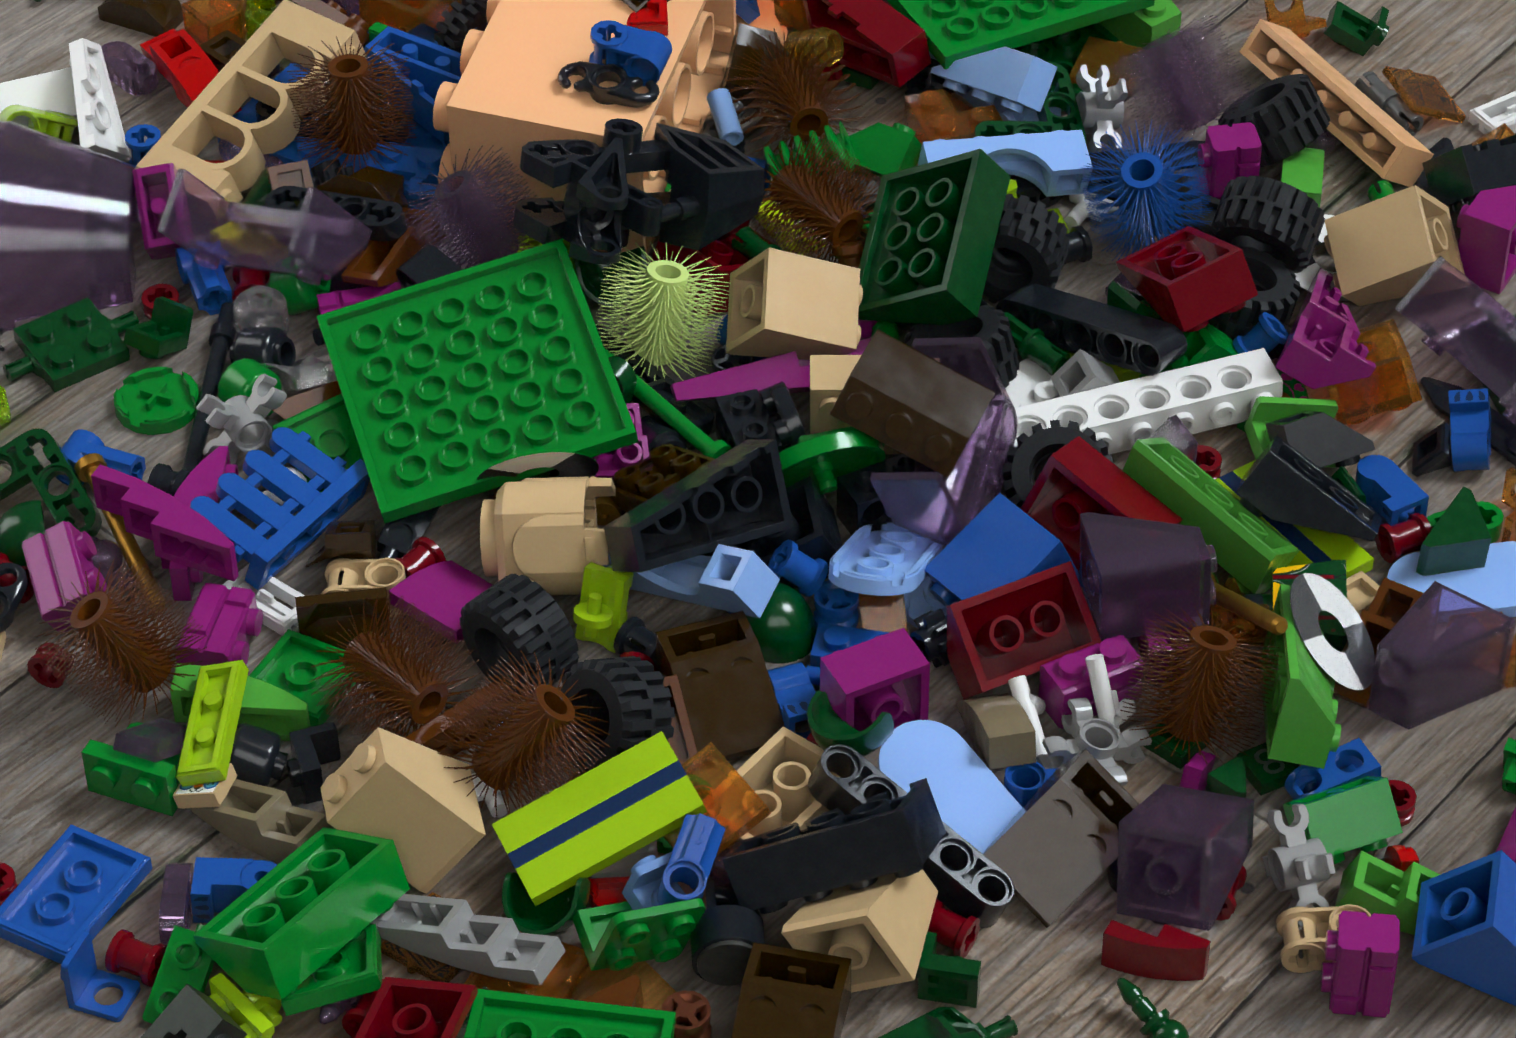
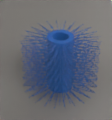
M1137 122L1136 130L1139 153L1136 151L1131 134L1132 147L1127 137L1126 149L1122 145L1124 150L1114 141L1124 154L1126 160L1118 150H1116L1118 153L1116 154L1111 149H1105L1113 154L1122 165L1116 160L1113 161L1111 156H1109L1111 160L1109 158L1100 159L1109 164L1117 165L1120 170H1117L1113 165H1111L1113 169L1107 166L1108 168H1102L1096 165H1092L1095 167L1082 168L1094 169V171L1106 170L1118 175H1109L1110 177L1099 173L1101 175L1083 177L1093 179H1081L1091 182L1093 180L1108 179L1114 182L1112 184L1108 182L1110 185L1101 182L1103 184L1085 186L1095 187L1083 188L1091 190H1083L1089 192L1087 194H1097L1093 192H1098V190L1103 188H1110L1115 191H1110L1111 193L1088 195L1096 197H1085L1093 200H1084L1091 201L1087 203L1090 204L1087 207L1103 211L1093 216L1098 218L1100 222L1103 220L1107 221L1110 217L1112 219L1115 215L1116 217L1120 215L1119 219L1114 222L1112 221V223L1107 222L1106 224L1093 225L1103 229L1105 227L1111 228L1115 223L1120 224L1123 222L1119 229L1108 232L1106 235H1103V238H1108L1112 234L1115 235L1117 232L1119 233L1122 229H1125L1123 236L1115 240L1119 244L1126 237L1128 241L1134 230L1132 238L1123 247L1124 249L1126 246H1129L1128 253L1136 238L1132 254L1137 246V251H1139L1142 239L1143 249L1144 240L1145 247L1148 246V237L1149 245L1150 237L1153 244L1155 243V236L1159 241L1170 235L1168 231L1171 234L1175 233L1174 227L1178 230L1185 228L1182 222H1192L1198 225H1202L1199 223L1212 222L1175 216V214L1181 216L1180 213L1185 215L1184 213H1190L1200 216L1197 214L1211 213L1200 211H1212L1203 208L1183 210L1180 207L1186 205L1193 208L1191 206L1209 204L1197 202H1211L1204 201L1210 200L1205 199L1209 198L1205 197L1207 194H1197L1209 193L1203 192L1209 191L1204 190L1207 189L1204 187L1208 183H1201L1207 181L1198 179L1199 177L1205 178L1203 175L1206 174H1199L1190 169L1193 165L1198 166L1197 164L1186 159L1183 165L1178 164L1176 167L1175 165L1171 167L1174 161H1179L1182 157H1184V160L1187 155L1192 154V151L1188 150L1181 154L1179 152L1173 160L1172 158L1170 161L1167 159L1163 163L1168 156L1170 157L1171 153L1175 150L1178 151L1181 144L1174 150L1172 149L1166 153L1172 141L1171 139L1168 143L1163 142L1158 151L1161 142L1160 138L1163 135L1162 131L1157 143V136L1155 137L1151 150L1152 138L1149 148L1150 125L1148 140L1146 133L1145 149L1144 124V146L1142 152ZM1167 146V148H1166V150H1165V152H1164L1162 158L1160 159V156H1161L1162 151H1163V150L1165 149V147ZM1190 166L1188 168L1190 170L1186 173L1178 174L1177 172L1173 174L1179 168ZM1183 176L1193 177L1192 179L1188 178L1184 183L1183 181L1181 183L1175 182ZM1183 186L1192 188L1186 193L1177 191ZM1182 196L1200 197L1196 198L1195 200L1191 199L1192 201L1188 202L1178 200L1179 198H1183ZM1107 197L1117 198L1112 203L1102 201ZM1113 206L1119 207L1112 213H1104L1107 207H1110V209ZM1174 220H1179L1182 226L1177 225Z

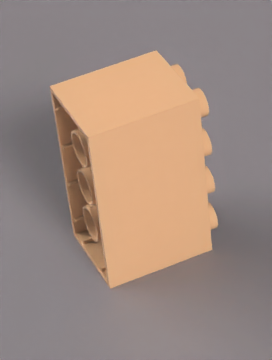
M488 0L486 9L488 25L485 31L476 29L468 31L460 56V72L462 76L458 84L444 81L440 85L433 108V126L435 130L449 133L450 143L446 146L440 161L438 184L441 191L454 193L457 228L518 240L520 231L514 228L513 225L515 204L518 201L530 198L551 197L554 201H564L567 184L552 188L520 169L522 147L528 142L579 139L593 142L602 147L605 123L617 118L633 120L643 127L642 141L654 140L656 123L702 134L703 123L711 114L707 95L711 91L722 87L736 30V0H670L667 2L668 35L665 37L672 44V53L659 81L656 83L660 92L657 99L652 104L639 108L618 104L606 105L594 101L589 92H578L574 89V83L584 79L580 75L568 77L571 81V87L568 89L563 88L558 82V74L567 64L578 61L589 62L590 54L594 51V44L591 41L590 33L591 28L596 23L611 20L627 25L628 17L634 11L622 0ZM606 59L602 60L603 64H606ZM604 81L598 85L601 87L610 88L617 86L618 83L614 81ZM646 86L632 90L638 94L649 92ZM664 170L626 174L627 183L645 193L664 192L668 184L665 181L666 172ZM630 230L628 244L625 248L621 249V252L636 249L638 246H644L645 252L649 254L655 237L642 236ZM595 250V251H598V252H606V253L608 252V251H605V250Z

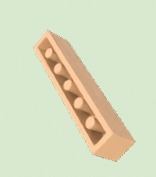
M1262 19L1259 20L1239 52L1271 80L1294 74L1308 75L1331 121L1326 129L1381 178L1407 187L1413 186L1424 170L1422 163L1430 160L1434 154L1290 29Z

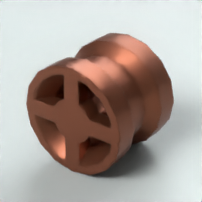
M686 990L675 992L665 999L661 1010L676 1012L674 1038H711V1006L708 999L700 993Z

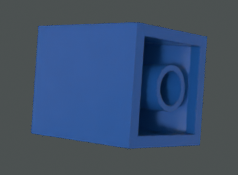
M1001 493L925 569L933 583L929 588L930 592L945 607L1069 561L1072 562L1080 586L1082 587L1085 584L1062 542Z
M1500 850L1421 882L1412 959L1422 966L1516 1006V863Z

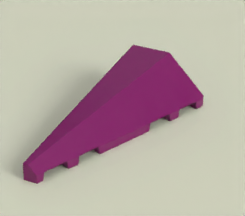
M1322 268L1319 269L1308 289L1275 366L1311 389L1367 378L1371 376L1376 368L1375 363L1365 359L1369 353L1367 346L1361 343L1358 345L1357 343L1360 331L1348 306L1343 303L1339 305L1338 303L1342 296L1340 289L1331 288L1330 286L1333 274Z
M871 338L861 340L857 349L848 355H862ZM796 351L673 383L670 388L676 402L715 399V397L757 389L759 392V390L781 381L785 383L789 393L810 392V360L798 359Z

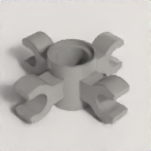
M1081 65L1076 74V82L1084 92L1077 94L1076 101L1085 133L1092 135L1088 144L1089 152H1099L1102 148L1099 146L1101 145L1100 141L1106 143L1114 152L1116 150L1120 151V148L1114 141L1122 148L1120 142L1122 143V138L1114 129H1119L1121 127L1120 124L1122 125L1124 100L1128 97L1126 80L1120 78L1116 85L1107 87L1106 83L1109 80L1110 72L1106 65H1101L1096 73L1097 79L1092 78L1088 74L1087 65Z
M264 373L261 374L253 385L250 397L238 395L231 397L225 402L211 394H206L196 408L209 415L205 420L206 423L217 429L224 428L218 438H214L206 444L203 450L205 456H208L219 446H228L230 462L235 464L239 451L259 450L264 445L270 448L269 442L272 435V426L279 422L273 419L266 420L265 418L271 410L279 408L287 397L286 392L274 387L278 382L276 378Z
M1086 697L1069 699L1067 703L1072 714L1062 715L1061 721L1065 731L1068 734H1072L1074 739L1065 740L1060 736H1051L1043 739L1042 744L1047 754L1037 755V762L1045 769L1059 768L1074 756L1087 749L1121 786L1127 785L1126 773L1122 767L1116 765L1115 761L1124 760L1128 764H1135L1145 760V755L1140 746L1151 745L1152 740L1151 738L1143 739L1149 737L1146 729L1130 730L1145 727L1135 726L1120 733L1110 722L1093 718L1092 706Z
M1304 804L1292 805L1294 820L1289 826L1284 824L1280 810H1269L1267 815L1268 824L1276 834H1279L1281 846L1269 849L1268 855L1263 856L1266 875L1271 876L1275 887L1280 892L1291 889L1293 899L1289 904V908L1306 907L1310 903L1314 908L1329 907L1326 899L1318 894L1316 883L1329 879L1330 874L1336 873L1332 853L1326 852L1319 838L1306 840L1304 830L1309 823V813ZM1298 921V926H1302V921Z

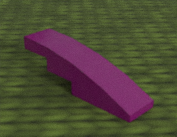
M100 464L92 473L91 478L96 508L123 516L126 532L153 540L155 556L231 581L237 579L239 574L234 543L204 516L174 496L123 472Z

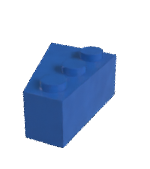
M387 26L365 46L367 52L377 43L367 57L389 46V49L380 56L386 57L376 60L373 64L390 58L384 62L391 59L398 61L390 62L388 65L392 66L389 67H407L398 69L406 71H398L395 74L409 75L402 78L410 79L401 81L411 82H402L400 84L409 85H401V87L396 88L408 87L403 89L410 90H393L392 92H411L403 95L413 96H404L401 99H403L402 101H410L405 102L406 104L412 103L405 105L411 107L404 109L414 110H405L403 112H413L406 114L411 115L410 117H413V120L445 144L449 140V133L437 131L433 126L434 102L438 89L444 81L458 84L462 76L460 72L461 53ZM381 52L367 59V61H370L371 59L379 55ZM382 64L375 65V66H373V67H371V68L378 67V66H380V65H382Z

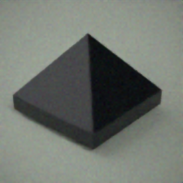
M1446 422L1440 424L1413 443L1412 474L1416 477L1452 465L1450 425Z

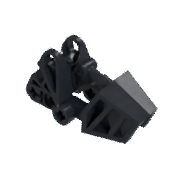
M611 119L605 123L602 147L593 142L579 139L532 141L522 147L520 169L524 173L552 188L567 184V191L564 201H554L552 197L530 198L518 201L515 204L513 225L518 231L542 244L564 239L570 243V258L593 264H614L619 262L621 249L628 244L630 230L642 236L655 237L662 243L667 242V244L699 251L758 215L764 196V169L726 140L656 123L654 140L642 141L643 127L639 123L628 119ZM664 170L666 172L665 181L671 185V192L645 193L628 184L626 174ZM595 250H605V251H608V252H607V253H606V252H598V251H595Z

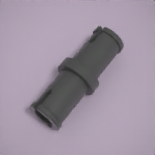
M1373 71L1363 74L1370 82L1369 85L1371 87L1361 78H1358L1355 86L1412 136L1416 134L1409 128L1407 122L1412 124L1418 131L1421 130L1424 123L1423 118L1417 115L1404 102V97L1399 91L1390 89Z

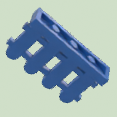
M279 427L272 432L269 442L270 449L276 453L273 457L261 450L249 451L243 462V471L249 476L246 480L234 473H224L219 477L216 486V494L222 500L217 503L209 497L198 496L191 501L190 508L208 519L234 543L237 562L244 559L250 563L244 581L259 591L272 577L277 575L324 533L330 522L337 521L364 497L370 478L363 460L359 459L350 468L345 469L346 461L339 456L333 460L310 443L311 436L306 432L302 431L297 434L289 428ZM288 462L311 480L308 483L284 465ZM262 485L285 503L280 506L257 488ZM236 509L258 526L252 529L230 512Z

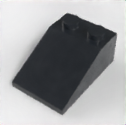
M1278 435L1273 438L1245 473L1236 491L1242 496L1240 503L1258 517L1265 514L1275 521L1370 541L1378 534L1382 516Z
M809 476L786 487L794 528L731 546L754 551L768 566L775 550L784 541L792 540L798 544L799 551L814 560L821 558L829 566L831 557L842 547V541L834 509ZM714 551L702 555L712 556ZM779 578V582H782L792 587L793 589L798 588V586L786 580L785 578Z

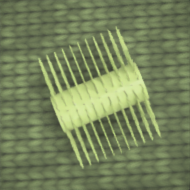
M666 242V260H664V257L663 260H660L658 250L656 253L658 261H654L641 249L643 254L647 255L646 258L649 262L636 254L634 255L649 264L648 266L641 263L634 256L629 260L637 263L639 267L620 261L617 263L623 264L626 267L623 268L611 264L622 269L612 267L609 269L629 271L631 275L619 271L621 273L612 271L610 273H615L619 276L606 275V277H614L621 280L603 279L619 283H605L616 286L606 287L607 289H615L617 291L603 290V292H611L618 295L600 294L616 299H609L613 301L612 303L609 301L603 302L614 306L601 305V307L615 310L598 309L614 313H598L611 316V318L606 316L601 318L612 321L598 320V322L613 324H600V326H606L611 329H597L609 331L608 333L599 332L600 334L613 335L600 337H618L615 338L617 340L601 341L617 342L612 344H629L623 346L603 344V346H614L605 348L624 347L618 351H610L615 352L613 353L614 356L634 350L635 353L626 361L638 354L642 357L639 363L643 358L644 361L646 359L650 362L649 371L651 364L657 366V370L658 366H661L664 376L666 372L662 365H667L684 381L671 363L682 370L684 369L672 361H677L683 367L687 365L695 368L684 363L682 359L691 363L697 362L700 365L705 363L698 362L693 358H684L679 354L690 355L694 358H699L697 356L711 359L709 356L698 353L713 354L702 351L711 349L700 346L713 347L715 346L714 343H718L703 339H715L704 335L717 336V334L703 331L720 332L705 328L712 327L708 323L717 324L707 320L720 321V319L706 316H716L708 312L722 313L711 310V308L720 309L711 305L723 306V304L709 302L719 301L711 297L721 299L725 297L714 295L715 293H724L709 290H727L712 287L723 285H707L706 283H729L719 280H708L717 278L699 279V277L702 275L728 274H707L704 272L689 274V272L713 267L691 270L705 260L684 267L682 264L690 257L687 256L681 264L675 262L680 250L674 262L672 261V256L669 261L667 258ZM628 266L635 267L641 271H635ZM625 277L635 278V280H629ZM704 280V281H710V282L698 283V282H694V281ZM705 286H707V287H711V288H715V289H704V288H706ZM700 290H702V291H704V292H706V293L699 294V293H697V292L700 291ZM614 307H618V308L622 307V308H625V309L620 310V309H616V308H614ZM623 332V333H625V334H623V335L621 336V335L616 334V333ZM702 342H709V343H712V344H714V345H708V344H705V343H702ZM685 345H690L695 349H689ZM690 350L699 355H693L692 353L690 354L688 351Z

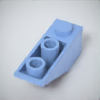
M1004 46L955 60L946 70L941 65L934 66L930 73L945 79L943 83L945 88L964 95L967 88L973 89L972 97L994 104L995 98L1002 99L1000 106L1022 114L1025 107L1041 112L1058 67L1033 55Z

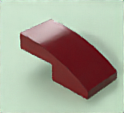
M1111 920L1103 933L1101 965L1120 972L1152 979L1170 981L1203 980L1208 970L1211 941L1164 924L1159 935L1156 937Z

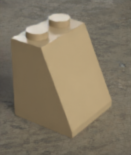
M1416 185L1325 219L1328 235L1324 236V243L1328 254L1334 260L1336 273L1333 274L1335 288L1340 289L1342 297L1358 306L1467 283L1449 207Z
M769 247L730 273L731 284L729 287L726 340L727 354L774 357L796 351L798 359L810 360V355H848L857 349L861 338V327L858 325V311L863 297L859 268Z
M378 727L363 743H360L355 748L352 755L334 773L330 774L320 787L327 823L338 830L393 840L408 883L417 890L427 894L486 835L475 789L472 791L474 788L473 780H471L472 777L461 780L472 776L471 770L444 768L466 767L469 764L438 754L440 752Z
M923 869L903 878H896L894 873L878 877L874 884L858 890H850L849 885L833 889V892L825 898L806 902L783 925L781 933L793 949L852 959L851 993L914 981L938 890Z

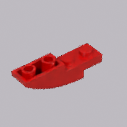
M173 28L140 44L144 58L173 85L177 98L187 108L219 73L203 49L184 29L176 31ZM240 107L235 113L241 111L242 108Z

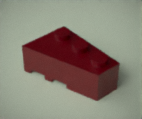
M803 0L810 33L815 32L812 36L814 46L817 41L819 43L821 39L826 38L814 50L817 55L818 53L820 55L822 51L824 52L826 48L834 46L835 48L829 50L823 56L833 58L840 55L839 59L834 60L835 62L845 64L849 68L899 88L932 63L925 30L883 0Z

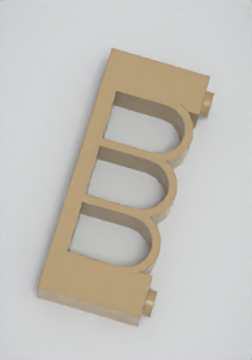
M283 0L134 168L138 169L173 163L180 173L181 193L184 197L186 212L215 226L220 225L243 199L240 192L252 187L265 169L266 161L263 155L273 154L284 149L295 139L299 132L296 131L299 128L294 127H300V125H297L300 124L298 122L300 119L295 120L299 117L294 116L301 114L293 113L304 112L295 111L304 109L296 108L301 107L296 105L300 103H293L300 100L291 99H299L301 97L293 96H301L305 92L293 94L299 92L294 91L298 89L291 88L298 86L289 85H303L304 83H281L267 76L283 58L295 63L314 64L308 60L310 59L328 66L327 63L303 58L308 56L329 62L316 52L318 51L334 59V54L323 42L329 48L331 46L338 57L339 54L342 55L339 44L344 55L346 54L345 43L347 54L350 53L352 36L351 54H353V49L354 54H356L360 44L356 31L291 1ZM363 46L358 53L360 56L365 53ZM300 64V65H302V66H304V67H309V68H314V69H319V70L322 69V68H320L319 66H312V65ZM313 71V72L320 73V74H321V73H326V72H322V71ZM320 80L315 81V83H323ZM302 89L298 91H309L310 89ZM249 97L277 109L269 118L256 123H247L232 117ZM304 103L300 105H310L311 103ZM214 136L242 148L240 153L233 159L223 163H210L197 157Z

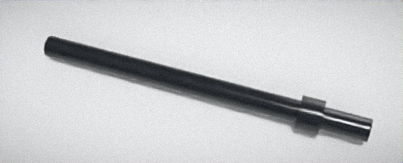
M225 302L221 305L218 321L211 328L208 340L211 350L198 404L206 394H211L215 397L218 395V384L223 373L227 352L230 350L236 337L234 323L237 306L231 302ZM197 408L182 469L193 470L202 461L203 450L206 446L210 425L205 420L209 415L199 411Z

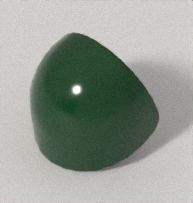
M639 247L630 250L631 252H621L622 256L620 259L639 267L637 263L629 260L634 256L647 266L646 262L634 255L636 254L647 261L646 256ZM574 259L576 275L584 293L591 300L599 304L614 306L603 302L609 301L612 303L613 301L609 299L616 298L600 294L618 295L611 292H603V290L617 291L615 289H607L606 287L616 286L605 283H619L603 279L621 280L614 277H606V275L619 276L615 273H610L612 271L616 273H621L619 271L631 275L629 271L609 269L610 267L622 269L611 264H593ZM614 263V265H617V266H620V267H623V268L626 267V266L623 265V264ZM628 266L635 271H641L635 267ZM625 277L629 280H635V278Z
M41 500L21 502L6 511L0 518V552L6 554L9 561L21 567L27 566L22 542L38 533H45Z
M779 582L761 618L746 615L759 642L764 661L769 663H789L804 658L812 650L817 631L811 608L804 597L792 587Z
M820 690L814 694L808 706L809 730L816 743L823 750L831 745L842 744L851 747L864 757L877 750L894 731L892 715L888 712H882L874 723L861 732L856 730L835 713L827 693Z
M508 872L505 875L502 889L504 913L507 918L513 919L518 930L523 933L549 935L561 932L574 924L573 918L577 910L586 909L590 896L591 881L580 877L576 885L535 906L519 875L515 872Z

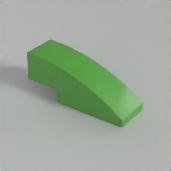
M1305 147L1283 160L1281 182L1306 193L1320 207L1325 151L1324 149Z
M189 664L175 668L174 673L196 675L173 676L172 683L179 686L171 684L172 690H170L175 722L188 723L200 665ZM248 676L238 725L247 723L276 732L281 737V741H290L289 732L310 727L308 704L281 688Z
M1361 850L1343 871L1335 907L1351 904L1365 908L1371 915L1373 913L1396 915L1400 919V932L1415 935L1421 882L1440 874L1416 862H1413L1404 872Z

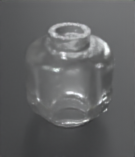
M262 285L253 286L240 293L234 300L233 317L237 335L247 327H278L288 334L290 325L288 304L284 295L275 288Z

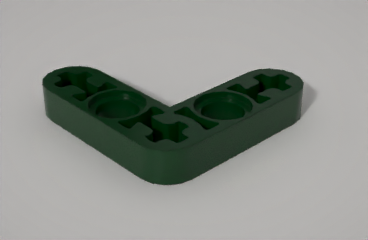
M1048 61V63L1058 68L1041 112L1036 111L1039 121H982L977 124L972 138L977 136H1005L1016 133H1044L1056 130H1082L1086 142V133L1068 71L1062 65ZM1052 85H1055L1053 92H1051ZM1049 107L1063 109L1067 116H1056L1049 110Z
M31 429L0 447V464H8L12 469L10 478L5 483L0 484V501L33 482L57 524L62 521H69L80 532L86 531L92 539L98 534L102 524L101 515L59 443L47 431ZM36 443H40L43 446V452L50 461V465L44 467L38 458L33 455V446ZM58 475L68 476L70 484L67 491L58 496L49 494L48 485L54 477ZM74 503L75 507L85 516L84 522L86 525L78 528L74 524L75 518L66 506Z

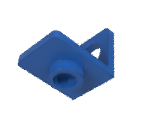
M86 931L81 932L61 964L60 977L64 981L68 1006L77 1011L120 1022L141 990L140 983L136 980L97 969L91 933ZM106 987H116L123 992L122 998L112 1005H101L94 1000L97 992Z

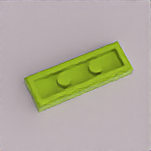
M243 660L200 666L176 773V778L182 787L225 781L227 778L249 672Z

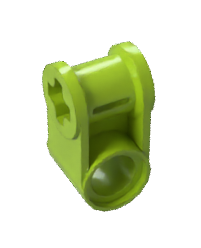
M10 105L1 111L0 132L11 143L35 149L52 156L71 159L72 151L69 150L74 127L78 126L77 117L22 105ZM18 116H26L28 118L27 129L19 135L12 134L10 131L12 120Z

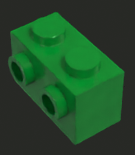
M1366 776L1283 804L1288 825L1294 820L1292 805L1304 804L1309 813V823L1304 830L1306 840L1319 838L1326 852L1332 853L1334 864L1346 859L1344 852L1359 848L1360 852L1361 850L1364 852L1378 850L1388 845L1386 838L1403 833L1387 777Z

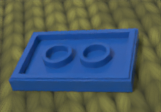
M71 824L1 904L0 938L62 964L81 932L91 933L93 940L152 870L151 858Z

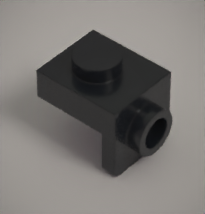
M334 722L289 732L292 759L286 760L287 770L292 787L301 786L307 804L323 800L320 789L323 785L321 765L338 761L341 758L338 731Z

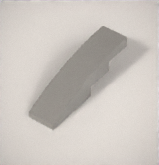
M404 894L394 903L389 911L379 915L370 923L376 924L382 939L411 952L456 968L498 979L541 985L566 951L558 936L520 933L512 918L476 915L471 910L467 900Z

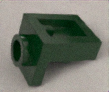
M927 932L915 977L918 979V999L977 1008L980 994L981 961L965 959L960 956L936 954L937 933Z

